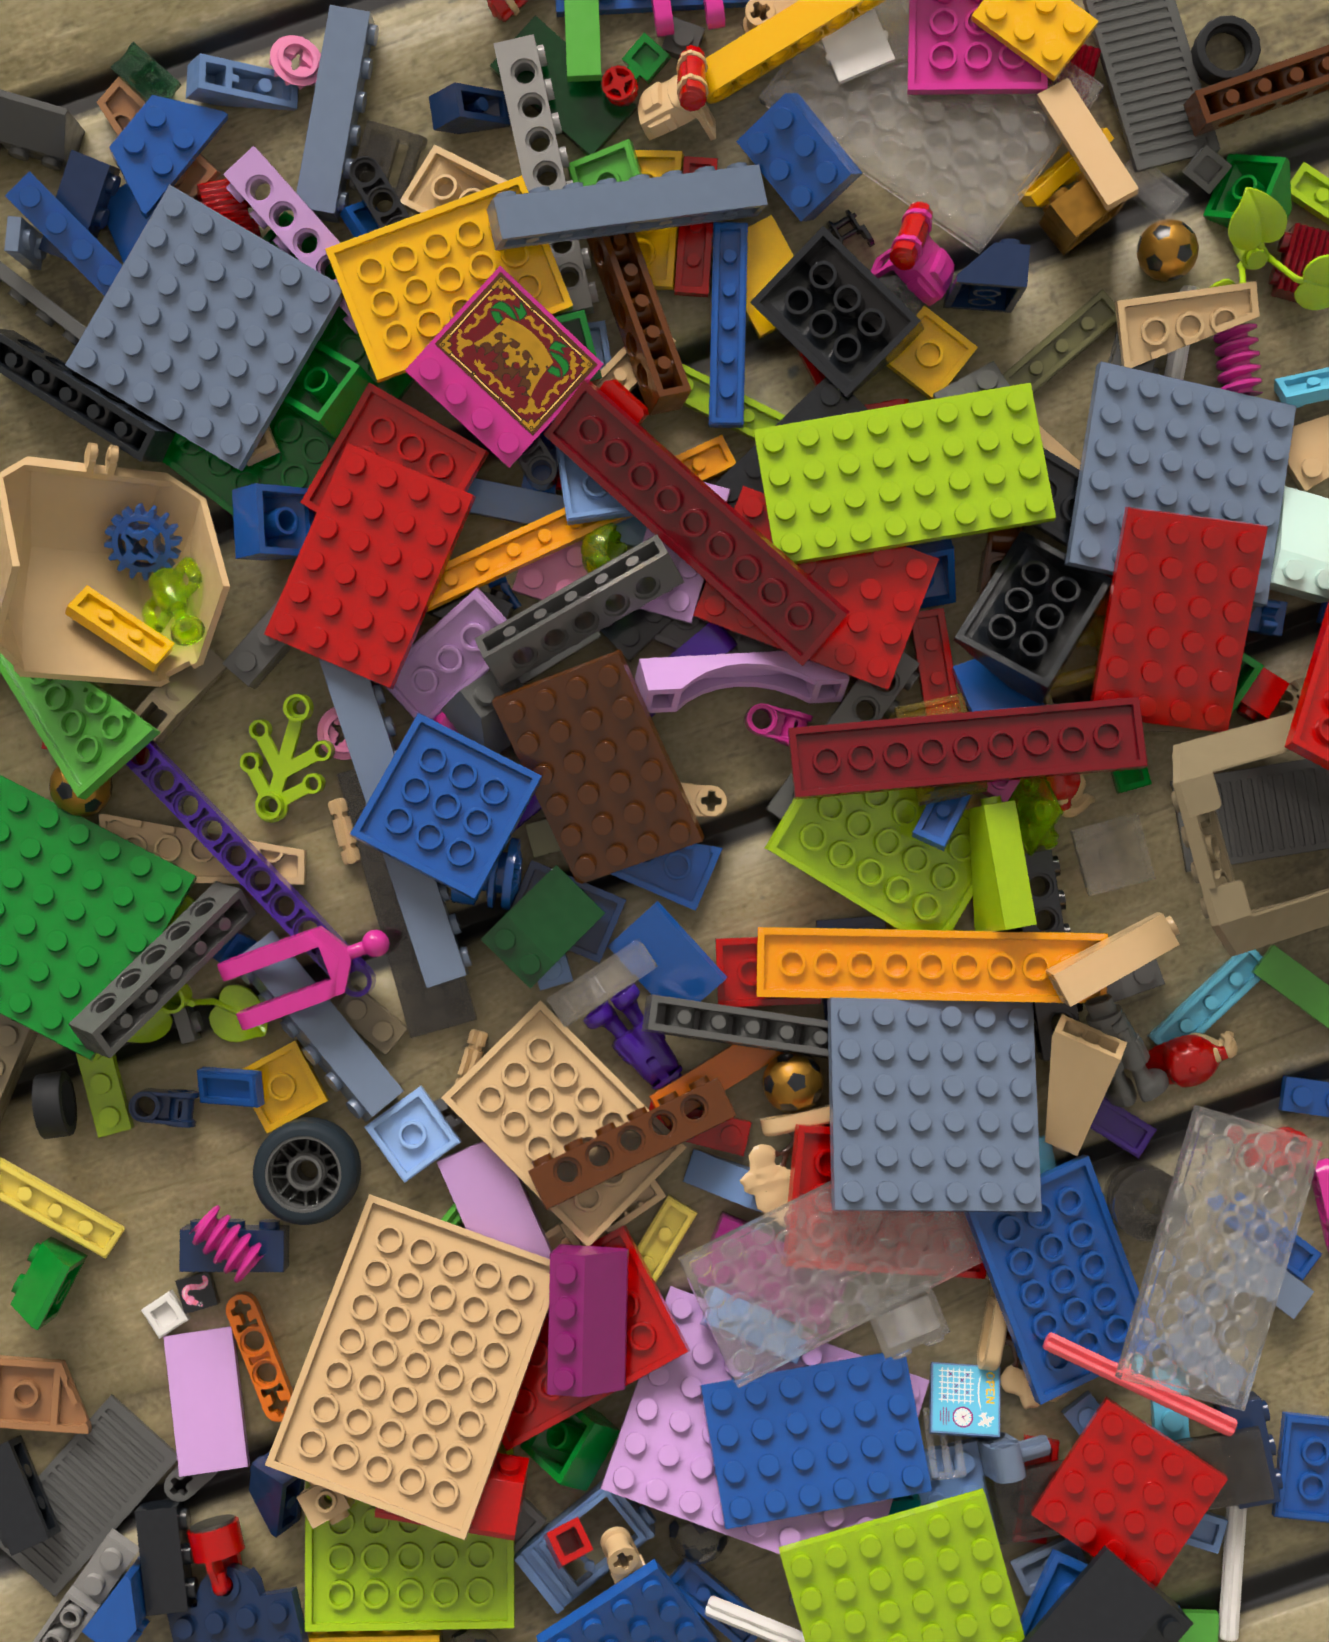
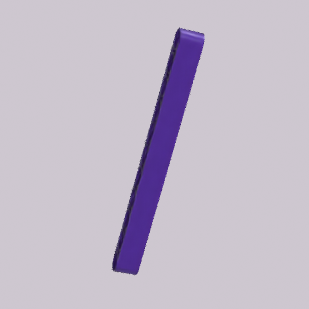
M153 740L145 746L150 751V759L146 764L140 765L136 760V755L126 763L290 936L303 932L304 924L312 921L318 927L323 926L346 945L350 946ZM169 771L174 776V784L169 790H164L160 785V777L163 773ZM190 796H193L198 801V810L193 815H188L183 807L185 800ZM213 821H217L222 826V835L215 841L207 833L208 826ZM237 846H241L246 851V860L240 866L236 865L231 859V853ZM260 871L268 873L271 880L269 887L264 891L260 890L255 884V877ZM284 896H289L294 901V911L290 915H284L279 909V901ZM319 947L307 951L306 953L329 976ZM361 957L352 960L345 993L352 997H361L373 990L376 984V975L372 968ZM355 971L362 972L367 978V985L363 990H357L351 985L350 978Z

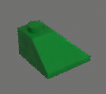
M1229 154L1226 160L1232 167L1214 188L1203 217L1228 228L1230 219L1242 199L1245 188L1251 187L1273 197L1285 210L1288 220L1292 210L1290 161L1286 157Z

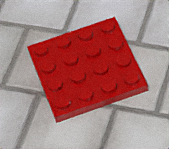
M369 382L300 503L315 512L318 511L347 443L465 492L468 491L489 452Z
M1106 1396L1031 1509V1515L1093 1557L1105 1545L1157 1587L1228 1478L1227 1475Z

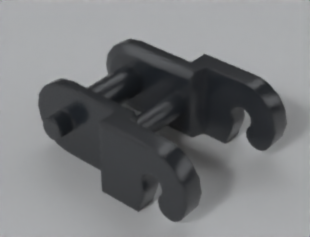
M846 210V217L834 224L831 221L827 222L829 227L827 230L830 233L832 232L833 236L842 244L844 240L857 233V235L861 234L864 239H867L869 247L875 245L864 224L859 226L855 219L857 217L855 212L851 213L850 210ZM850 223L854 229L841 236L838 229Z

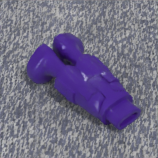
M631 983L617 991L610 1000L617 1010L622 1011L633 1025V1029L628 1030L608 1000H605L584 1018L583 1022L590 1029L604 1027L615 1037L612 1047L622 1060L631 1065L647 1083L652 1085L654 1090L661 1089L682 1076L680 1072L683 1068L679 1065L675 1054L666 1042L665 1034L642 1031L644 1015L637 1002L640 991L634 983Z

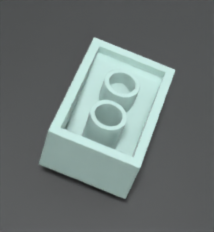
M1287 486L1284 487L1270 590L1316 603L1329 602V498Z

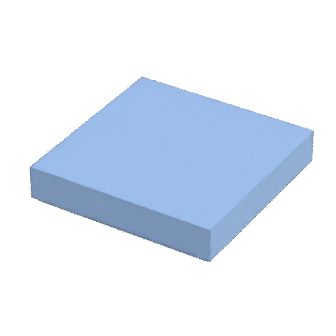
M422 1085L364 1126L404 1183L461 1142V1139Z

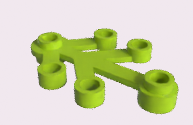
M293 694L284 701L283 711L289 721L280 752L271 737L273 729L269 721L265 719L254 720L249 726L250 736L257 740L273 772L270 785L261 770L263 758L259 753L247 752L240 758L241 769L248 773L258 793L255 801L256 813L262 820L269 823L281 821L289 811V804L307 794L322 792L326 785L325 778L321 774L311 773L303 778L302 783L284 791L288 777L317 761H328L335 754L334 745L328 740L315 742L312 749L294 758L303 723L314 712L313 701L305 694ZM300 701L306 706L303 714L297 710V704ZM260 723L265 728V733L262 736L256 731L257 725ZM322 744L328 749L325 757L319 754V747ZM250 756H252L256 761L255 767L253 769L250 768L247 764V760ZM312 777L318 780V787L315 790L309 784ZM271 799H274L278 804L275 812L269 807Z

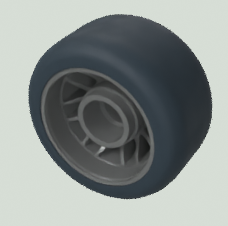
M315 1117L298 1118L274 1130L261 1144L253 1165L254 1187L262 1204L277 1218L296 1225L321 1223L338 1214L354 1196L361 1176L360 1155L352 1138L335 1123ZM309 1160L315 1163L318 1168L316 1177L304 1175L301 1169L303 1161Z

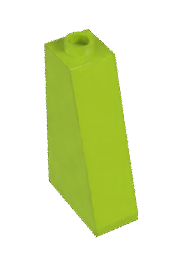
M1001 796L980 799L981 806L969 808L975 931H1002L1037 925L1015 800L1002 802Z

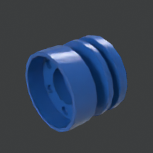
M511 838L508 852H502L481 890L486 891L488 908L494 907L497 893L502 894L501 908L503 910H510L512 908L513 900L520 888L523 858L520 838ZM451 889L452 903L475 905L476 901Z

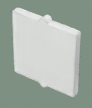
M875 9L864 13L821 39L827 54L825 60L831 64L839 85L895 62L894 54L887 40L888 32L886 30L883 31Z

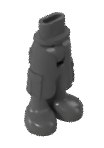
M1110 994L1087 1000L1085 1002L1088 1011L1086 1021L1089 1026L1102 1031L1104 1034L1127 1042L1122 1059L1105 1094L1108 1101L1118 1107H1129L1136 1102L1137 1092L1132 1080L1126 1077L1124 1069L1132 1072L1138 1094L1143 1102L1151 1101L1160 1096L1169 1086L1168 1076L1165 1071L1159 1068L1148 1069L1145 1064L1150 1058L1149 1052L1142 1038L1134 1031L1121 1006L1114 1003Z

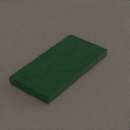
M535 15L515 38L534 34L536 46L543 44L548 64L541 67L544 80L551 78L555 96L554 100L549 101L551 114L558 112L562 134L587 156L598 152L637 110V105L631 103L629 106L619 107L610 103L602 90V81L567 82L566 42ZM496 58L490 65V69L501 78ZM523 71L518 75L517 81L523 84L529 83L533 80L535 74L531 71ZM531 105L535 110L541 113L542 108L539 105Z

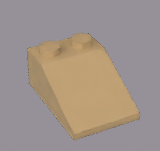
M434 144L400 201L406 209L417 215L508 180Z

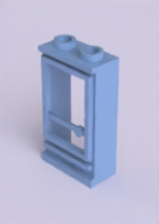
M603 1480L533 1535L515 1554L514 1561L557 1614L610 1570L606 1557L595 1565L594 1561L589 1560L585 1555L580 1559L583 1561L587 1572L575 1581L564 1567L558 1569L543 1537L547 1532L576 1517H582L607 1497L635 1532L631 1537L636 1548H639L647 1540L655 1536L654 1523L656 1518L646 1505L640 1507L635 1501L600 1489Z

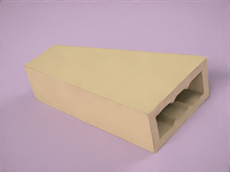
M1156 912L1048 968L1045 972L1061 1002L1071 1007L1179 946L1180 944L1176 936L1180 932L1171 916L1165 918L1163 913Z
M1061 1014L1052 1035L1045 1142L1062 1152H1069L1078 1156L1122 1059L1127 1042L1104 1034L1100 1030Z

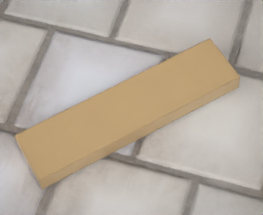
M1069 78L1037 94L1039 105L1105 209L1108 211L1137 195L1138 186Z

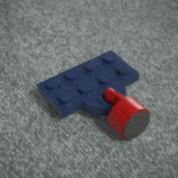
M233 1514L219 1515L202 1520L190 1527L187 1535L193 1562L195 1564H205L208 1574L200 1583L196 1604H192L186 1612L167 1614L173 1642H309L308 1634L305 1632V1620L297 1586L265 1592L262 1578L254 1567L250 1569L242 1565L240 1552L245 1549V1544L238 1517Z

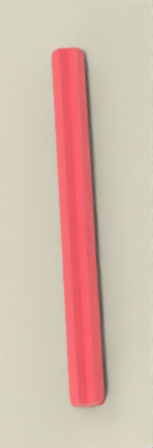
M1051 1332L1046 1336L1043 1344L1044 1350L1228 1437L1234 1434L1238 1424L1235 1418Z

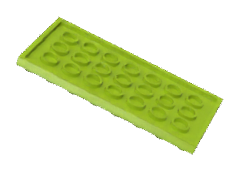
M1031 383L754 429V439L772 543L795 564L1052 522L1056 519Z

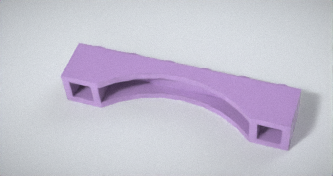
M772 651L639 659L634 680L649 713L677 712L687 702L702 694L731 687H759L776 690L794 696L809 704L842 702L849 682V676L811 661L801 666L787 652Z

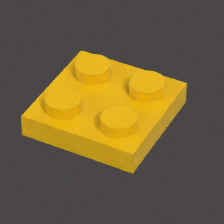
M924 305L916 315L922 321L924 330L887 367L930 400L933 399L934 393L947 387L978 347Z
M298 1039L243 1068L244 1070L262 1072L265 1104L258 1108L253 1107L267 1134L330 1100L309 1060L305 1057Z

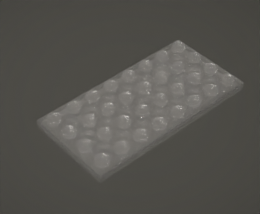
M1194 1104L1115 1373L1117 1378L1245 1411L1322 1149V1141Z
M831 1181L678 1257L727 1368L738 1388L983 1262L965 1212L832 1211Z

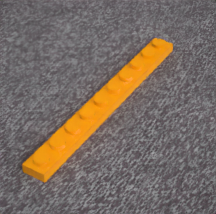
M723 435L675 456L703 482H708L725 474L736 464ZM564 507L448 561L427 612L472 592L477 587L480 588L633 516L567 525Z

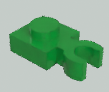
M645 32L622 58L637 82L642 78L648 85L671 59L670 54Z

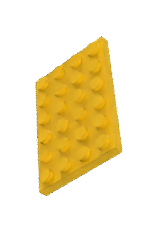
M522 175L325 249L378 383L406 373L405 369L499 266L508 272L553 316L573 309V303L549 244L495 250L487 208L493 197L500 192L515 191L516 194L529 193Z

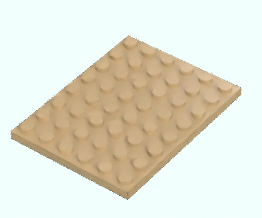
M369 1194L265 1465L466 1540L549 1311L550 1259Z

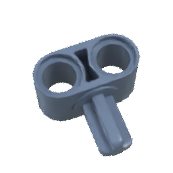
M1000 1432L998 1439L980 1437L976 1439L984 1474L1000 1484L1014 1483L1026 1478L1024 1462L1044 1457L1051 1453V1445L1046 1435L1018 1441L1011 1435Z

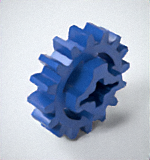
M139 503L135 507L134 512L127 506L122 510V516L116 514L111 519L114 525H109L105 533L112 538L106 540L104 547L113 548V552L108 559L109 561L116 559L120 561L117 568L119 572L128 568L130 569V578L133 579L140 572L144 581L151 577L152 572L159 578L164 574V568L172 569L175 565L173 559H177L181 554V550L174 546L182 542V537L173 535L179 526L177 523L169 525L166 522L169 518V513L166 512L160 517L157 515V506L153 505L147 512L143 503ZM137 521H144L150 524H139ZM160 532L164 537L165 545L161 542ZM142 538H145L148 541V543L145 546H142L139 543V541ZM122 540L125 541L126 551L122 545ZM137 560H147L149 563L140 562Z

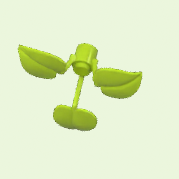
M1246 187L1242 199L1228 225L1229 240L1233 244L1234 253L1240 260L1236 265L1239 270V283H1246V269L1257 270L1262 268L1266 262H1269L1291 280L1300 284L1294 293V298L1301 307L1309 310L1328 308L1329 255H1322L1310 261L1304 268L1303 277L1296 275L1268 252L1265 243L1275 242L1283 236L1287 228L1286 212L1267 193L1255 188ZM1222 279L1209 288L1232 285L1235 282L1231 279Z
M187 895L172 923L195 902L194 899ZM186 983L127 1042L145 1043L162 1038L169 1032L173 1024L171 1014L179 1012L187 1005L190 1007L196 1005L216 1006L212 1009L209 1016L210 1025L218 1037L230 1042H243L265 1036L268 1032V1022L247 1030L241 1029L236 1013L261 1003L259 997L245 986L236 984L224 987L220 993L219 1000L215 998L194 999L192 998V990Z

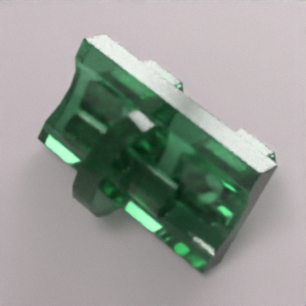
M134 42L128 47L126 53L111 66V69L146 100L152 95L172 99L175 92L182 86L176 78Z

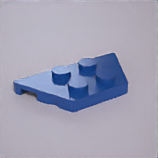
M152 95L109 147L110 152L120 168L143 217L147 219L169 184L174 186L226 123L228 120L227 113L221 110Z

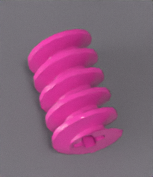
M1242 323L1213 336L1214 342L1221 344L1214 350L1215 355L1222 358L1216 363L1217 370L1224 371L1217 377L1218 383L1225 385L1220 389L1250 396H1257L1263 393L1253 390V386L1262 383V379L1252 377L1251 374L1261 369V365L1250 363V359L1260 355L1259 351L1249 349L1250 345L1259 341L1258 337L1248 336V332L1256 329L1257 324Z
M216 1205L190 1232H196L192 1244L198 1245L206 1241L203 1254L207 1255L217 1251L213 1263L218 1264L227 1260L223 1272L227 1274L235 1269L238 1270L234 1278V1282L238 1283L263 1258L264 1255H258L262 1244L259 1242L249 1247L248 1243L252 1235L248 1233L239 1238L237 1235L241 1225L237 1224L228 1228L227 1225L231 1216L227 1214L218 1219L217 1215L220 1206Z

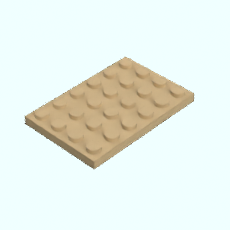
M541 1000L441 1097L540 1200L541 1198L528 1173L529 1170L534 1168L531 1163L532 1161L548 1153H551L552 1157L555 1158L565 1153L563 1146L581 1137L584 1143L597 1137L595 1130L611 1122H614L615 1126L618 1127L628 1122L626 1115L645 1106ZM657 1117L653 1119L652 1127L657 1134L666 1135L670 1132ZM627 1131L621 1135V1145L626 1150L633 1151L639 1148L640 1137L637 1133ZM683 1143L550 1208V1210L585 1246H590L686 1147ZM594 1147L589 1152V1160L595 1166H603L609 1161V1153L603 1147ZM564 1162L559 1165L557 1175L562 1181L571 1182L577 1177L578 1170L573 1163Z

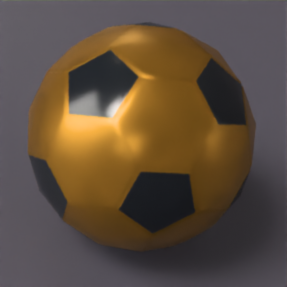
M1174 219L1159 220L1150 225L1141 234L1137 244L1136 255L1140 267L1148 276L1154 280L1164 282L1174 281L1185 276L1194 267L1198 257L1199 244L1196 234L1184 222Z
M57 766L50 777L49 789L56 806L63 812L70 815L87 817L98 813L106 806L112 795L113 784L112 778H109L92 795L84 800L76 796Z
M787 1052L780 1054L770 1061L763 1074L762 1086L765 1097L773 1107L785 1113H800L817 1103L823 1093L824 1078L821 1068L813 1058L803 1053Z

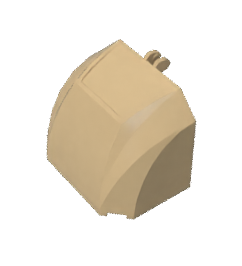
M89 442L84 454V463L27 456L1 471L0 653L13 665L14 671L20 677L162 687L170 682V676L189 666L196 669L204 664L230 589L206 498L168 473L117 467L119 446L109 445L107 449L105 465L96 464L99 453L98 444ZM139 503H143L147 512L153 505L157 506V515L160 517L166 512L170 515L166 522L169 525L177 523L179 526L173 535L182 537V542L174 546L181 550V554L177 559H173L175 565L172 569L164 568L165 572L159 578L152 572L151 577L144 581L140 572L133 579L129 576L130 569L125 568L119 572L117 568L120 561L118 559L109 561L108 559L113 552V548L104 547L106 540L112 538L105 533L109 525H114L111 519L116 514L122 516V510L127 506L134 512L135 507ZM137 521L139 524H150L144 521ZM160 532L161 542L165 545L164 537ZM142 538L139 541L140 545L145 546L148 543V541L145 538ZM122 540V545L126 551L125 541ZM137 560L140 562L149 563L147 560ZM88 585L174 642L175 645L166 659L154 672H151L65 614L67 605Z

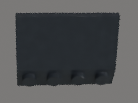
M824 226L816 232L750 302L847 398L899 356L924 330L922 321Z
M1020 531L957 632L954 641L1008 687L1041 705L1106 598L1112 578L1100 572L1065 565V553Z
M1104 1545L1022 1642H1178L1194 1623L1175 1601Z

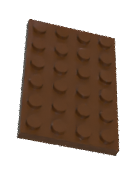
M621 649L494 697L492 704L520 764L542 776L535 796L576 882L583 884L703 841V831Z

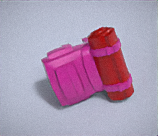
M915 202L908 207L903 215L901 228L897 237L892 242L891 248L875 259L871 272L877 278H880L889 271H895L911 292L927 306H931L946 293L953 279L955 264L947 251L940 248L929 235L933 220V212L930 209V205L924 202Z

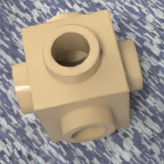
M309 1482L310 1487L303 1490L296 1497L313 1529L328 1520L331 1525H334L350 1515L347 1509L351 1508L355 1503V1500L351 1497ZM326 1495H329L332 1498V1501L329 1500L326 1497Z

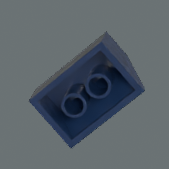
M1002 239L1000 243L995 242L957 274L944 300L943 308L1011 313L1027 288L1030 245H1023L1017 239Z

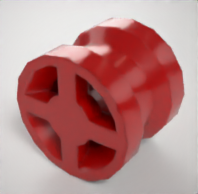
M617 65L609 68L603 75L601 82L602 90L610 103L615 106L625 107L635 101L638 96L639 87L630 69Z

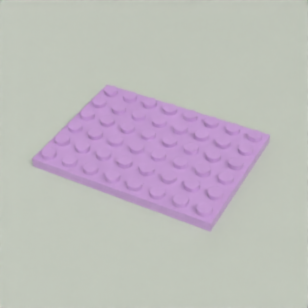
M670 1286L665 1302L690 1351L637 1380L600 1489L780 1554L778 1547L888 1516L893 1499L724 1529L700 1385L862 1356L807 1336L798 1363L794 1364L700 1325L709 1300ZM909 1373L917 1415L919 1416L930 1380Z

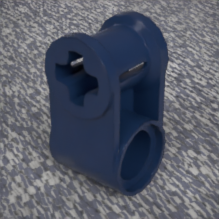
M146 1088L130 1099L128 1105L129 1113L136 1121L142 1123L165 1124L182 1128L196 1127L193 1113L195 1099L199 1097V1092L186 1089ZM147 1096L154 1101L155 1110L152 1114L144 1113L139 1105L141 1097Z

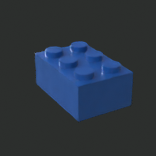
M785 93L736 141L755 165L759 164L761 173L801 222L814 220L863 174L799 93Z

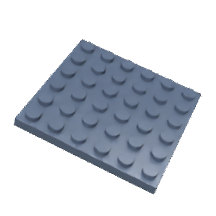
M169 184L65 366L238 470L243 471L344 296L337 282Z
M1102 361L1098 363L1095 370L1065 565L1113 575L1125 507L1266 525L1268 530L1253 606H1266L1296 406Z
M830 997L827 1000L832 1211L1042 1212L1033 1002Z

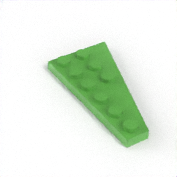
M0 653V673L78 798L86 800L161 733L94 682L20 677L14 671L13 665Z

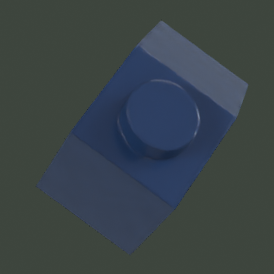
M454 82L429 96L433 129L435 131L466 134L511 126L504 91Z
M269 1451L264 1456H259L252 1463L249 1492L270 1533L277 1538L300 1520L302 1507L296 1497L304 1490L305 1480L266 1466L265 1463L269 1456Z

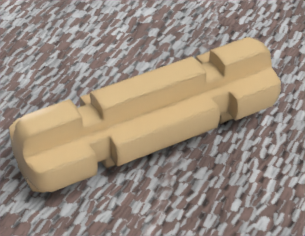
M338 798L329 801L328 808L330 815H334L335 820H332L338 845L343 849L341 852L343 863L351 865L362 861L360 848L356 847L358 840L350 835L354 825L351 816L347 814L350 811L347 800L345 798Z
M478 1029L470 1031L467 1040L469 1046L465 1047L458 1071L460 1077L456 1079L455 1084L482 1058L483 1051L481 1050L482 1047L486 1046L488 1033Z

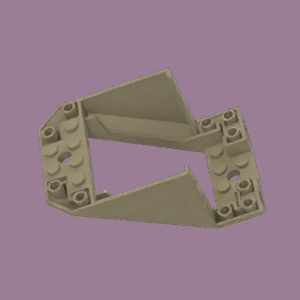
M1295 712L1173 745L1174 791L1171 793L1172 803L1175 810L1180 812L1184 826L1181 827V835L1185 846L1191 849L1194 860L1191 862V872L1194 881L1200 883L1203 897L1200 899L1203 915L1206 919H1210L1213 930L1230 956H1236L1329 925V888L1290 901L1251 910L1244 883L1241 880L1235 881L1216 810L1221 808L1222 802L1214 772L1291 751L1284 746Z

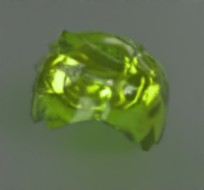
M612 522L594 529L583 539L581 558L587 574L627 552V545L620 542L622 535L616 531L617 525H614Z

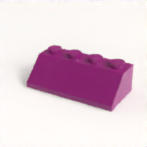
M560 1244L550 1253L547 1394L586 1397L621 1391L626 1388L629 1249Z

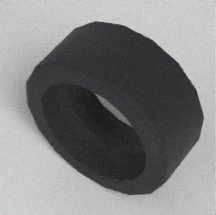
M1233 15L1219 16L1209 21L1196 37L1191 50L1193 65L1199 78L1206 84L1214 85L1251 72L1257 64L1261 53L1260 38L1255 28L1245 19ZM1226 33L1236 37L1242 43L1245 49V58L1238 68L1223 70L1210 62L1206 54V46L1212 36Z
M66 1071L38 1074L33 1080V1117L39 1135L43 1139L73 1135L77 1125L76 1095L72 1080Z

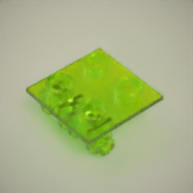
M1047 777L1021 779L1008 801L1015 800L1022 841L1029 856H1032L1039 846H1045L1046 849H1052L1057 846L1059 835L1055 831L1054 825L1062 816L1063 811Z

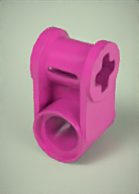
M760 703L747 711L744 723L750 733L789 746L788 728H793L795 722V727H805L808 722H812L813 716L791 709H783ZM757 710H763L769 715L770 722L765 729L755 727L752 722V715Z

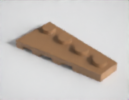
M118 76L97 101V104L117 136H119L147 101L124 79ZM200 153L173 187L197 200V184L215 181L221 173Z

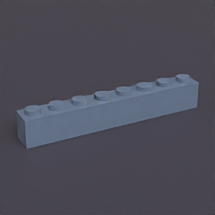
M737 162L727 166L725 169L715 170L714 166H705L696 169L693 173L682 174L681 170H672L664 173L661 177L650 178L648 174H640L631 177L629 181L617 182L615 178H607L598 181L596 185L583 186V183L575 182L565 185L563 189L550 190L549 187L542 186L524 194H516L515 191H504L493 197L487 208V214L495 250L755 217L763 211L768 203L759 164L747 166L746 162Z

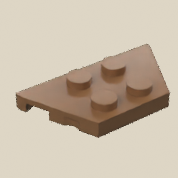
M0 1355V1428L89 1434L92 1431L91 1422L65 1360Z

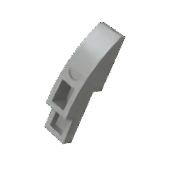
M112 1528L33 1642H75L136 1556L139 1546Z

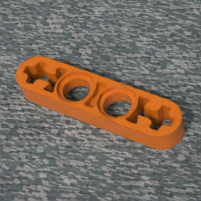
M238 1292L228 1301L225 1309L226 1316L265 1415L272 1421L282 1422L293 1393L292 1386L258 1299L251 1292ZM238 1300H241L243 1304H250L251 1308L247 1311L249 1322L253 1319H256L258 1322L250 1324L244 1330H241L240 1325H244L246 1322L244 1314L242 1312L236 1313L234 1310L239 1304ZM251 1331L261 1333L264 1337L263 1347L251 1349L246 1343V1335ZM265 1363L273 1365L277 1372L276 1378L273 1381L262 1380L258 1374L260 1365ZM279 1383L282 1384V1387H279L276 1391L280 1401L287 1400L288 1402L283 1413H281L279 1408H272V1404L276 1400L273 1390L268 1394L265 1392V1390L272 1389Z

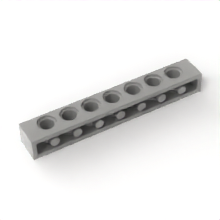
M534 34L493 43L521 173L527 190L529 192L534 188L545 186L539 183L540 176L545 172H553L557 175L556 181L552 185L547 186L550 190L563 189L565 185L573 183V180L566 181L563 168L570 167L566 147H558L556 134L562 133L558 112L551 114L549 101L555 99L551 78L545 80L543 78L541 67L548 65L543 44L536 46ZM523 71H531L535 74L533 80L526 84L518 82L517 77ZM532 104L539 105L542 108L541 113L534 118L527 117L524 114L525 109ZM538 138H545L550 142L548 148L542 152H537L531 148L532 143ZM579 240L570 241L572 243L571 249L564 254L555 252L553 250L555 243H549L561 276L569 272L579 276V281L574 287H566L573 303V309L554 317L583 309L586 315L595 313L593 303L599 302L595 281L588 283L585 271L592 268L588 248L581 249Z

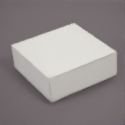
M173 1289L141 1309L159 1339L191 1318L188 1313H184L182 1303Z

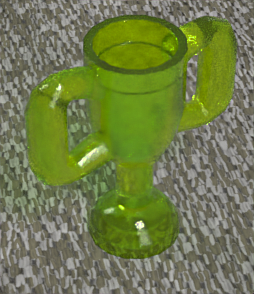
M185 557L178 563L175 569L163 568L156 571L149 580V589L153 596L142 608L141 616L144 623L159 633L165 629L171 618L174 617L175 621L170 627V635L173 642L181 646L197 643L205 633V626L201 619L197 616L188 615L186 612L189 606V597L202 583V574L194 559ZM185 572L189 579L188 585H185L183 580ZM157 606L162 610L159 619L155 614Z

